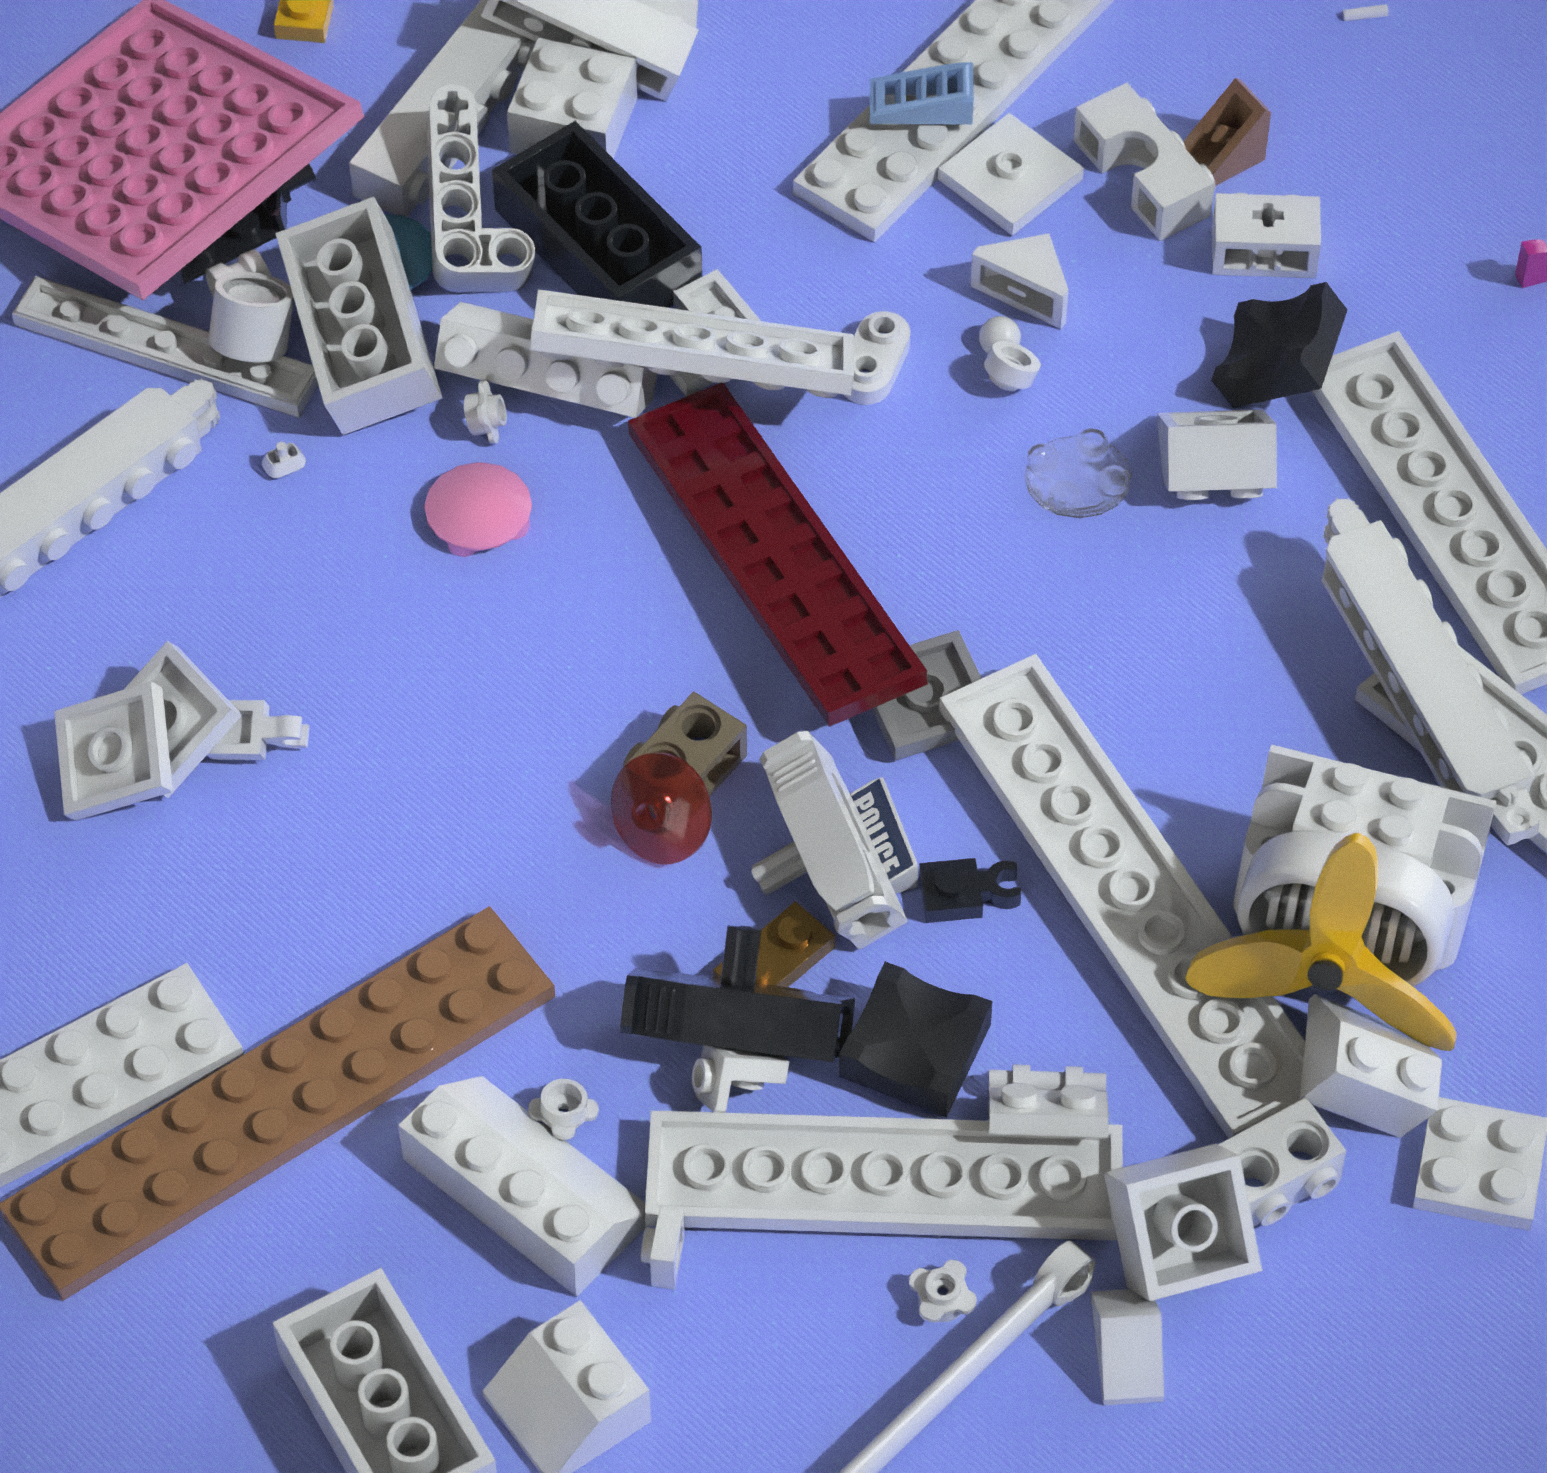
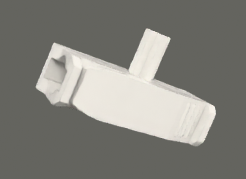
M808 731L796 732L765 750L760 757V762L766 771L776 802L794 842L752 865V875L759 883L764 894L768 895L808 872L815 889L824 899L830 910L836 932L849 939L859 950L908 923L858 809L835 766L836 764L831 754Z

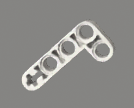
M453 83L442 85L431 96L426 125L431 252L434 279L439 286L453 292H511L519 290L530 279L535 255L534 243L528 234L519 229L482 228L476 101L470 90L462 85ZM447 112L454 113L455 120L457 121L456 132H448ZM447 158H456L462 161L465 167L456 170L449 169L441 161ZM449 206H458L464 209L467 215L461 218H454L447 215L443 209ZM452 254H459L466 257L470 263L466 266L457 267L449 264L445 258ZM503 254H513L522 263L513 267L506 266L497 257Z

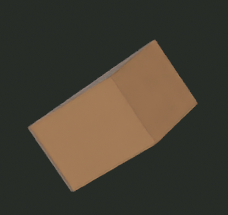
M1234 78L1183 141L1185 148L1199 165L1203 164L1210 170L1217 186L1266 159L1271 111L1241 79Z

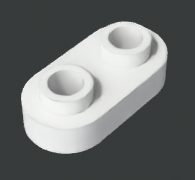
M879 311L866 316L860 322L854 335V378L851 396L844 395L851 402L860 405H872L884 400L889 395L910 349V327L903 317L893 312ZM866 369L869 373H863L860 370Z

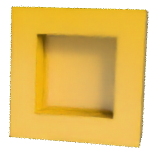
M280 0L274 22L275 39L325 43L334 7L333 0Z

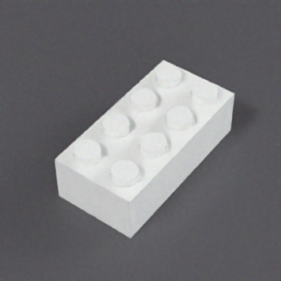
M373 196L277 232L276 237L323 403L342 434L351 433L442 399L393 229L375 197Z
M382 1268L272 1322L279 1356L346 1473H497L496 1460Z

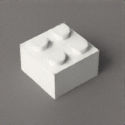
M537 38L507 111L510 153L519 154L576 121L614 159L637 101L636 58Z
M1215 1143L1104 1173L1128 1289L1148 1301H1153L1262 1271L1240 1155Z

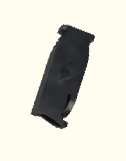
M727 925L721 978L634 968L627 975L620 1033L834 1062L835 1058H839V1053L847 1037L852 1032L855 997L828 996L798 988L755 983L762 930L749 926ZM840 1013H843L840 1037H838Z

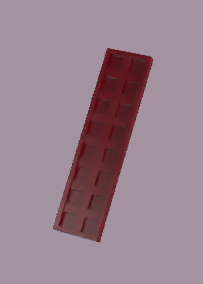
M718 383L628 420L629 436L828 727L928 685L927 669L724 383Z

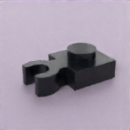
M976 858L919 863V881L926 923L982 918L983 903H991L1000 909H1013L1020 906V887L1006 889L998 885L1004 881L1010 882L1017 879V863L1013 861H1000L993 864L987 871L979 872L977 870Z

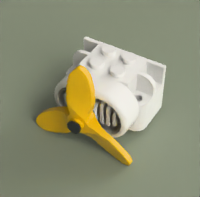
M1271 744L1262 789L1256 797L1250 825L1245 836L1233 899V908L1244 935L1221 941L1199 951L1190 962L1185 977L1187 983L1201 993L1222 998L1282 996L1313 985L1321 990L1330 991L1337 989L1352 996L1387 1024L1412 1039L1438 1050L1452 1051L1457 1039V1033L1453 1024L1414 986L1429 978L1435 970L1445 969L1452 965L1458 956L1476 890L1496 801L1419 782L1412 778H1403L1363 768L1356 764L1344 763Z

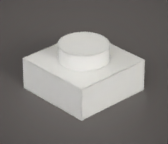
M660 1206L656 1228H645L641 1248V1263L650 1264L651 1287L675 1290L685 1238L684 1209Z

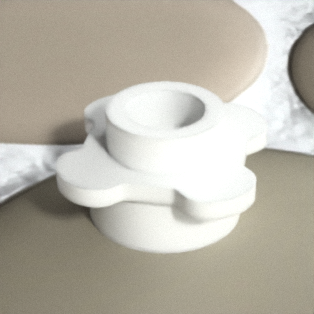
M487 380L479 381V392L466 394L464 399L466 423L473 436L487 434L489 442L495 444L499 442L498 427L506 425V406L500 394H492Z
M571 1079L551 1081L543 1088L541 1098L531 1100L528 1106L530 1118L545 1123L552 1129L553 1137L559 1140L573 1138L576 1128L585 1121H594L599 1113L597 1102L593 1099H588L584 1087ZM560 1109H566V1110H569V1111H568V1112H561V1111H559V1110H560Z
M948 1260L943 1267L929 1271L924 1268H918L910 1275L909 1286L918 1293L919 1315L923 1320L930 1323L949 1322L958 1318L961 1314L971 1313L976 1307L977 1297L974 1292L968 1290L965 1281L967 1269L960 1261ZM945 1287L949 1292L946 1295H940L937 1290Z

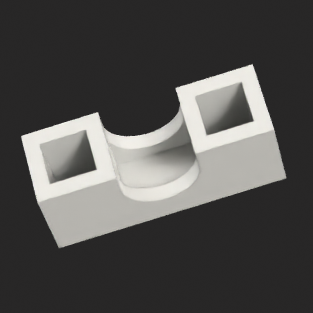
M1128 83L1122 84L1076 107L1073 141L1102 174L1121 165H1135L1143 168V170L1134 174L1131 208L1159 241L1211 216L1213 195L1216 189L1212 173L1205 165L1197 163L1186 150L1181 137L1175 131H1169L1157 117L1150 101L1144 97L1141 98Z

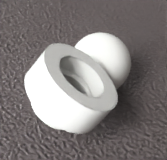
M995 316L988 319L980 329L979 342L982 349L988 354L984 361V368L990 374V380L999 388L1007 391L1031 387L1040 370L1041 363L1031 351L1020 345L1021 332L1018 325L1012 319L1005 316Z

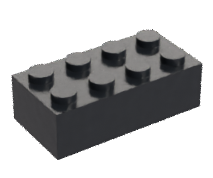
M576 121L492 169L495 211L513 229H519L529 235L534 243L535 252L577 295L669 308L674 305L673 291L703 276L702 247Z

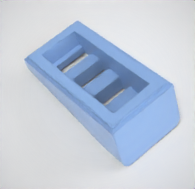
M973 62L952 63L870 78V124L972 125ZM885 95H895V104L885 105ZM906 95H916V100L906 102ZM926 95H936L934 97L926 98Z

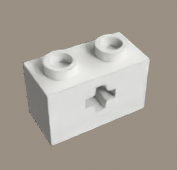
M1246 193L1215 194L1212 221V275L1317 278L1321 250L1320 196H1299L1295 194L1258 195Z

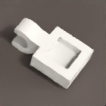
M229 700L242 716L207 756L211 760H266L267 744L295 749L308 748L309 725L302 724L301 716H269L270 706L265 700Z

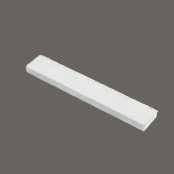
M38 276L34 277L12 313L15 326L187 382H194L195 379L200 380L202 378V380L213 382L215 391L300 418L318 386L315 371L311 364L286 356L268 362H246L232 359L218 353L210 346L208 342L209 331Z

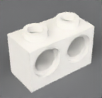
M1307 1097L1218 1144L1240 1155L1244 1179L1254 1178L1265 1184L1261 1187L1246 1185L1253 1226L1260 1223L1263 1226L1271 1225L1283 1218L1289 1212L1292 1205L1309 1196L1312 1199H1318L1331 1192L1341 1180L1346 1156V1149ZM1305 1152L1314 1158L1311 1160H1301L1294 1157L1291 1153Z

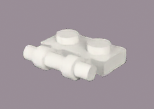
M1013 1064L1012 1070L989 1069V1134L1108 1138L1109 1112L1106 1073L1083 1072V1066H1065V1072L1030 1071V1065Z

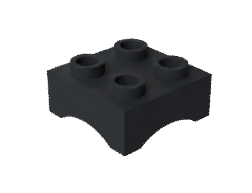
M1327 282L1311 285L1301 295L1287 300L1262 301L1251 299L1238 302L1234 313L1232 345L1226 359L1215 367L1211 379L1212 383L1232 408L1322 389L1348 309Z
M885 961L877 976L868 1002L839 1053V1077L947 1118L991 1026L993 1001L975 994L956 993L936 987L912 975L906 969Z

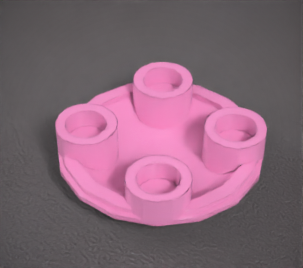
M476 462L459 465L442 474L429 488L424 509L428 525L439 539L447 542L450 552L456 556L467 557L479 550L497 548L510 540L524 537L530 527L529 517L532 502L528 487L516 473L501 465Z

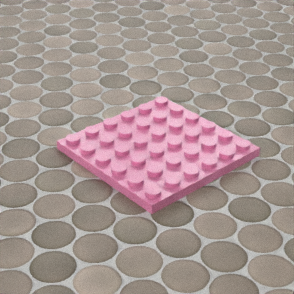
M142 0L0 113V219L137 298L145 300L364 118L360 101L166 0Z

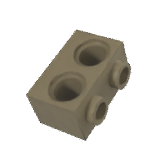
M693 691L680 706L673 705L666 711L660 720L658 729L645 743H637L627 754L623 763L625 796L679 830L747 757V725ZM699 737H700V738H706L705 740H701V741L691 740V739H693V738H699ZM664 774H666V775H671V777H668V778H658V777H656V776L664 775Z

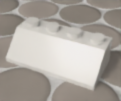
M483 1076L439 1085L398 1124L403 1160L576 1297L647 1227L645 1226V1202L567 1141L553 1137L552 1130L541 1121L530 1118L527 1110Z

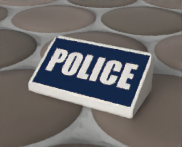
M884 778L874 779L850 793L895 893L915 889L918 887V864Z

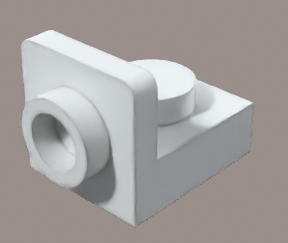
M703 1045L701 1058L696 1060L692 1071V1086L695 1096L712 1112L725 1113L731 1085L742 1089L761 1090L764 1088V1083L786 1084L790 1061L782 1055Z

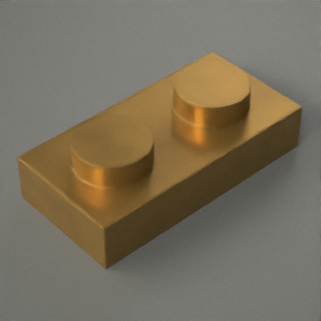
M795 901L761 929L755 983L789 987L836 948L835 935ZM723 962L713 969L714 978H721Z

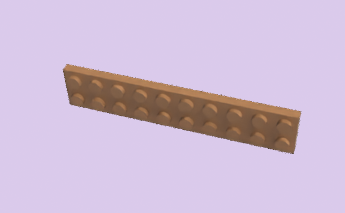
M488 906L0 1203V1214L55 1292L64 1301L555 998V985L491 906Z

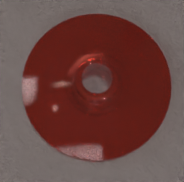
M646 753L629 761L620 770L615 779L611 793L613 821L620 837L635 854L653 863L674 864L688 859L703 846L711 828V800L702 778L686 761L669 753ZM648 804L651 805L655 811V820L651 817L649 813Z

